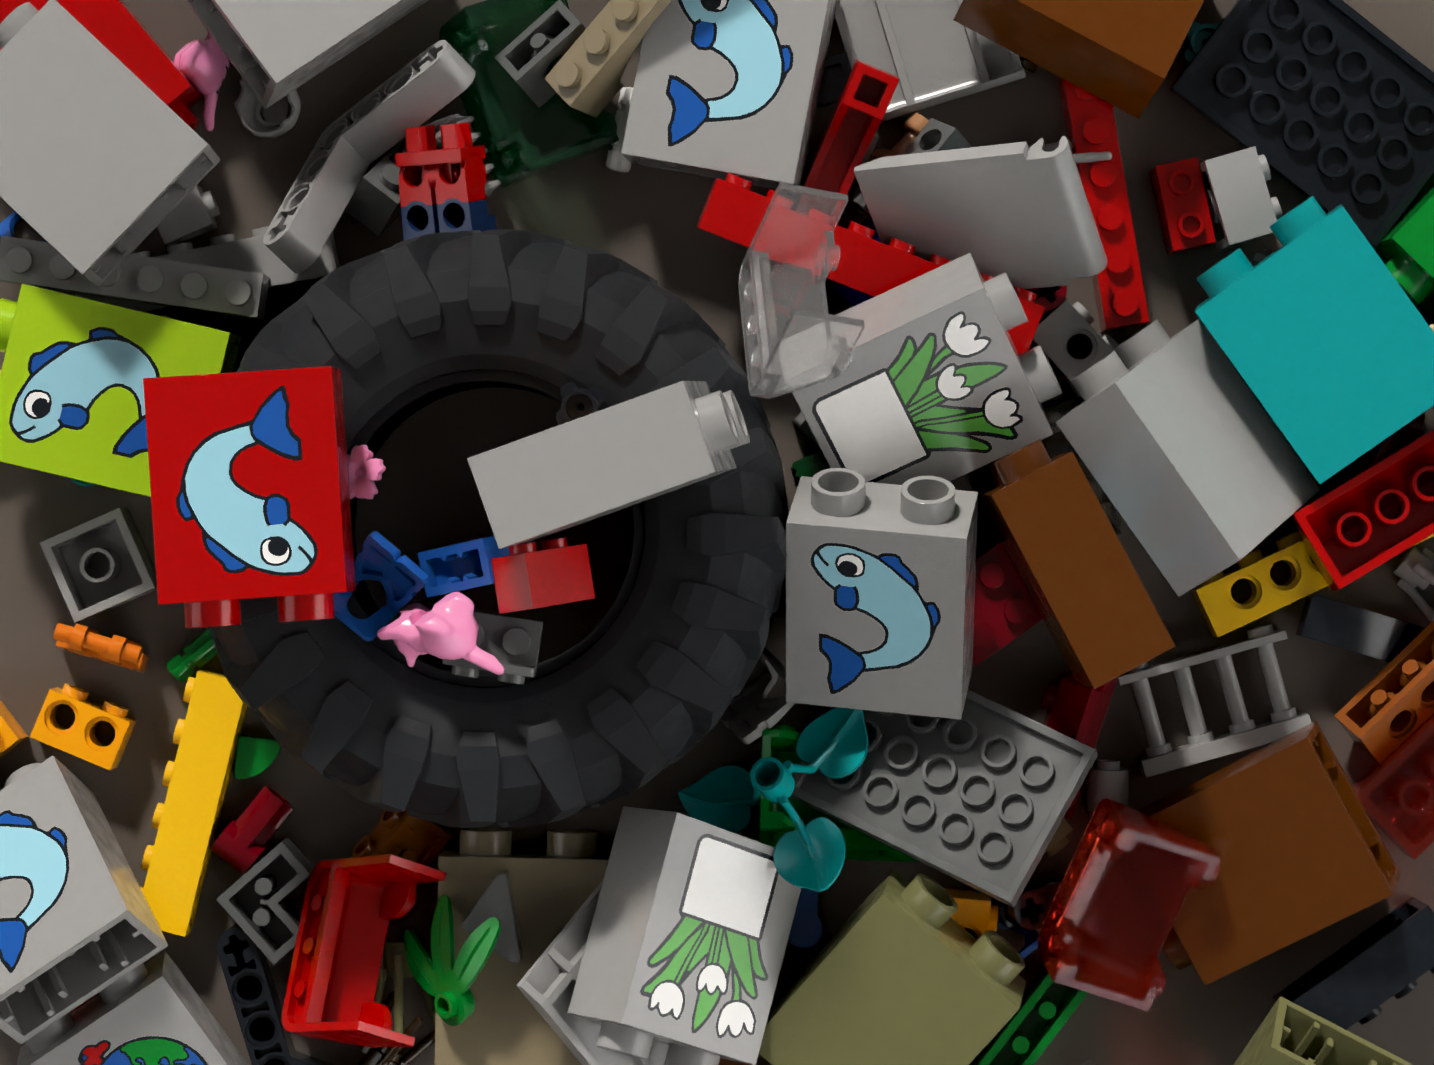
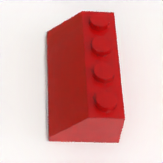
M1434 429L1292 514L1309 555L1331 591L1342 589L1434 533Z

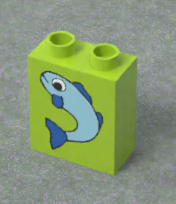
M21 284L18 301L5 298L0 299V352L5 353L0 373V462L151 497L143 378L234 372L242 337L226 331Z

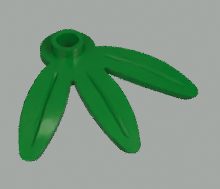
M443 894L439 898L432 921V961L416 934L411 930L405 931L404 948L406 959L414 978L428 994L435 997L434 1006L438 1016L446 1024L457 1026L462 1024L474 1012V997L469 988L486 964L498 939L501 924L496 917H490L467 938L455 960L452 903L450 898Z

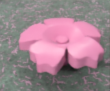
M355 445L351 455L347 454L350 499L356 496L357 498L372 500L374 495L378 494L374 481H380L382 473L386 470L382 459H372L373 452L368 449L367 445Z

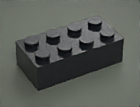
M1410 897L1272 998L1276 1002L1281 996L1345 1030L1356 1022L1363 1025L1371 1021L1381 1013V1004L1392 996L1396 999L1404 997L1417 987L1418 984L1415 981L1417 978L1429 970L1432 974L1434 973V912L1429 905L1414 897Z

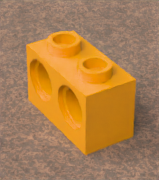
M67 683L64 684L63 689L59 687L49 689L30 738L107 770L117 768L137 721L127 716L129 709L105 700L103 705L87 700L89 692ZM62 704L70 706L75 713V721L70 728H64L56 721V710ZM101 721L109 722L115 729V738L110 745L102 744L96 738L95 729Z

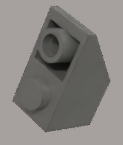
M406 137L362 178L345 208L347 213L378 237L401 214L399 191L400 167H396L395 154L406 152Z

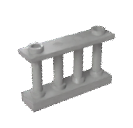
M1272 624L1258 626L1247 630L1248 638L1153 665H1148L1147 661L1117 678V685L1121 686L1128 683L1132 685L1149 745L1148 748H1145L1147 756L1137 758L1142 776L1148 778L1269 744L1312 723L1309 714L1304 712L1297 713L1295 707H1290L1274 650V642L1288 639L1286 630H1273ZM1253 648L1257 650L1274 711L1270 713L1272 721L1255 725L1254 719H1249L1231 656L1232 654ZM1210 660H1215L1232 724L1228 725L1229 733L1215 737L1212 730L1207 731L1189 667ZM1171 671L1174 674L1190 731V736L1187 737L1188 744L1175 748L1171 747L1170 742H1165L1148 681L1150 677Z

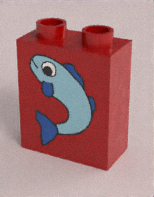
M333 366L143 378L158 605L184 603L185 628L242 624L240 599L277 597L279 622L335 618L333 593L356 591L342 371Z

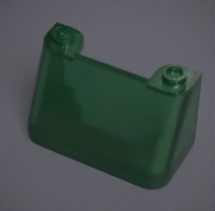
M558 0L482 1L464 7L446 22L439 32V41L446 40L476 72L473 82L460 94L467 115L474 116L475 118L471 123L474 132H480L482 135L477 139L479 145H485V148L488 149L485 158L487 164H494L495 166L491 174L494 180L501 181L502 184L499 186L503 188L523 182L610 147L619 141L616 133L617 124L609 111L603 109L595 118L570 107L558 93L538 108L494 58ZM561 0L562 3L569 9L568 1Z

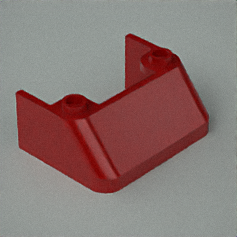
M392 854L319 862L312 870V874H310L282 1010L284 1029L306 1037L372 1048L414 1046L415 1037L392 1031L393 1023L389 1008L384 1004L374 1002L389 920L403 917L414 907L417 899V883L445 881L446 872Z

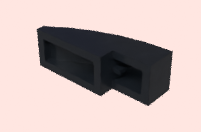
M1310 594L1306 597L1295 635L1390 663L1425 628L1316 594Z

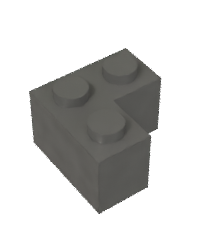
M288 837L216 899L273 965L295 947L301 919L300 915L284 897L312 874L311 872L314 869L310 861Z

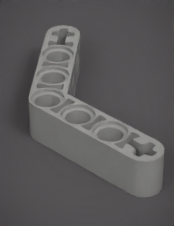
M446 40L437 41L333 121L320 135L266 230L263 243L294 273H300L310 267L320 255L368 166L406 137L405 128L419 127L463 93L473 82L476 74L475 70Z

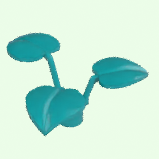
M837 707L812 721L803 730L797 741L796 752L802 761L810 765L793 764L789 760L782 764L774 757H764L753 765L750 774L739 766L730 765L717 768L693 785L679 791V798L684 808L692 818L738 834L749 827L752 821L751 807L760 804L761 794L770 802H779L795 824L797 830L785 833L778 840L773 854L776 870L785 881L793 886L815 892L827 890L836 881L844 865L846 854L844 837L835 823L828 818L819 817L809 822L806 826L804 825L788 800L795 788L792 772L813 774L819 768L826 777L832 779L843 778L855 772L863 764L868 752L869 742L863 710Z

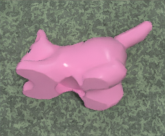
M208 32L205 40L194 39L181 48L175 55L174 63L195 89L204 96L201 117L204 128L212 132L214 129L219 88L225 80L231 62Z
M460 592L446 595L438 603L434 604L432 610L421 603L408 605L399 611L400 617L377 631V635L381 640L393 639L398 650L406 657L409 667L414 666L419 655L428 653L440 659L456 660L463 658L494 674L502 675L504 673V667L497 658L476 645L479 626L474 617L475 605L470 598Z

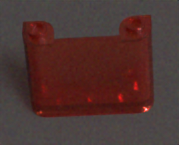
M1108 798L1102 799L1091 817L1039 933L1038 950L1052 981L1149 1011L1154 998H1158L1162 994L1166 983V975L1162 972L1161 963L1158 960L1160 951L1190 888L1204 889L1208 883L1212 884L1217 878L1220 869V857L1216 850L1121 802Z

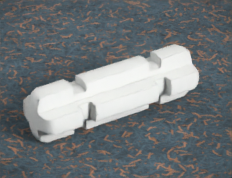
M623 87L620 91L618 104L621 105V110L616 111L610 141L613 149L608 150L606 160L607 168L617 172H629L631 168V162L621 154L633 93L632 87Z

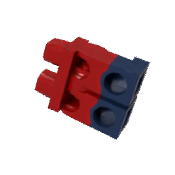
M469 122L440 125L442 149L436 148L434 125L405 128L406 152L395 154L396 167H400L399 191L403 241L431 233L474 230L483 232L497 229L495 215H488L485 194L486 168L482 159L486 158L485 145L473 146Z

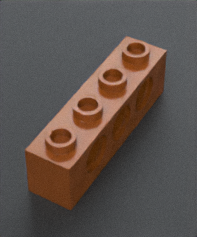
M1434 621L1334 715L1353 741L1379 764L1434 713Z

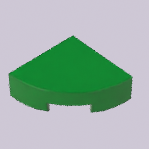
M239 735L233 779L250 778L266 770L278 757L282 748L276 739Z

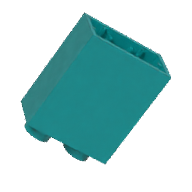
M1311 196L1269 226L1282 246L1255 266L1250 263L1242 250L1238 248L1196 278L1210 298L1198 305L1195 312L1314 478L1321 484L1434 406V332L1343 205L1340 204L1326 214L1314 196Z

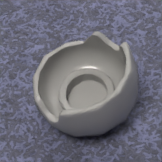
M244 79L240 80L241 92L238 99L234 102V106L246 130L259 138L275 139L293 128L301 110V101L297 89L265 109Z

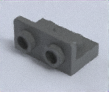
M474 611V617L479 626L476 645L495 656L504 667V673L497 675V681L524 684L525 676L535 677L544 621ZM463 658L456 660L443 659L442 664L452 665L451 674L479 678V671L486 670Z

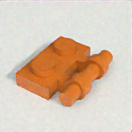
M62 623L56 625L53 639L57 640L55 646L60 649L140 673L145 672L149 657L142 653L143 647H140L141 644L115 634L112 638L99 635L100 632L78 623L74 627Z

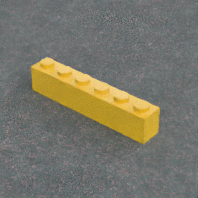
M204 669L197 671L196 678L189 677L186 683L183 702L189 703L185 720L179 718L175 727L173 744L179 745L175 762L168 761L163 775L162 786L168 787L165 803L158 802L152 820V828L158 829L154 846L147 845L141 865V870L147 871L144 887L140 888L161 931L186 937L192 931L211 855L210 847L214 843L237 750L238 736L241 734L247 705L242 702L224 674Z

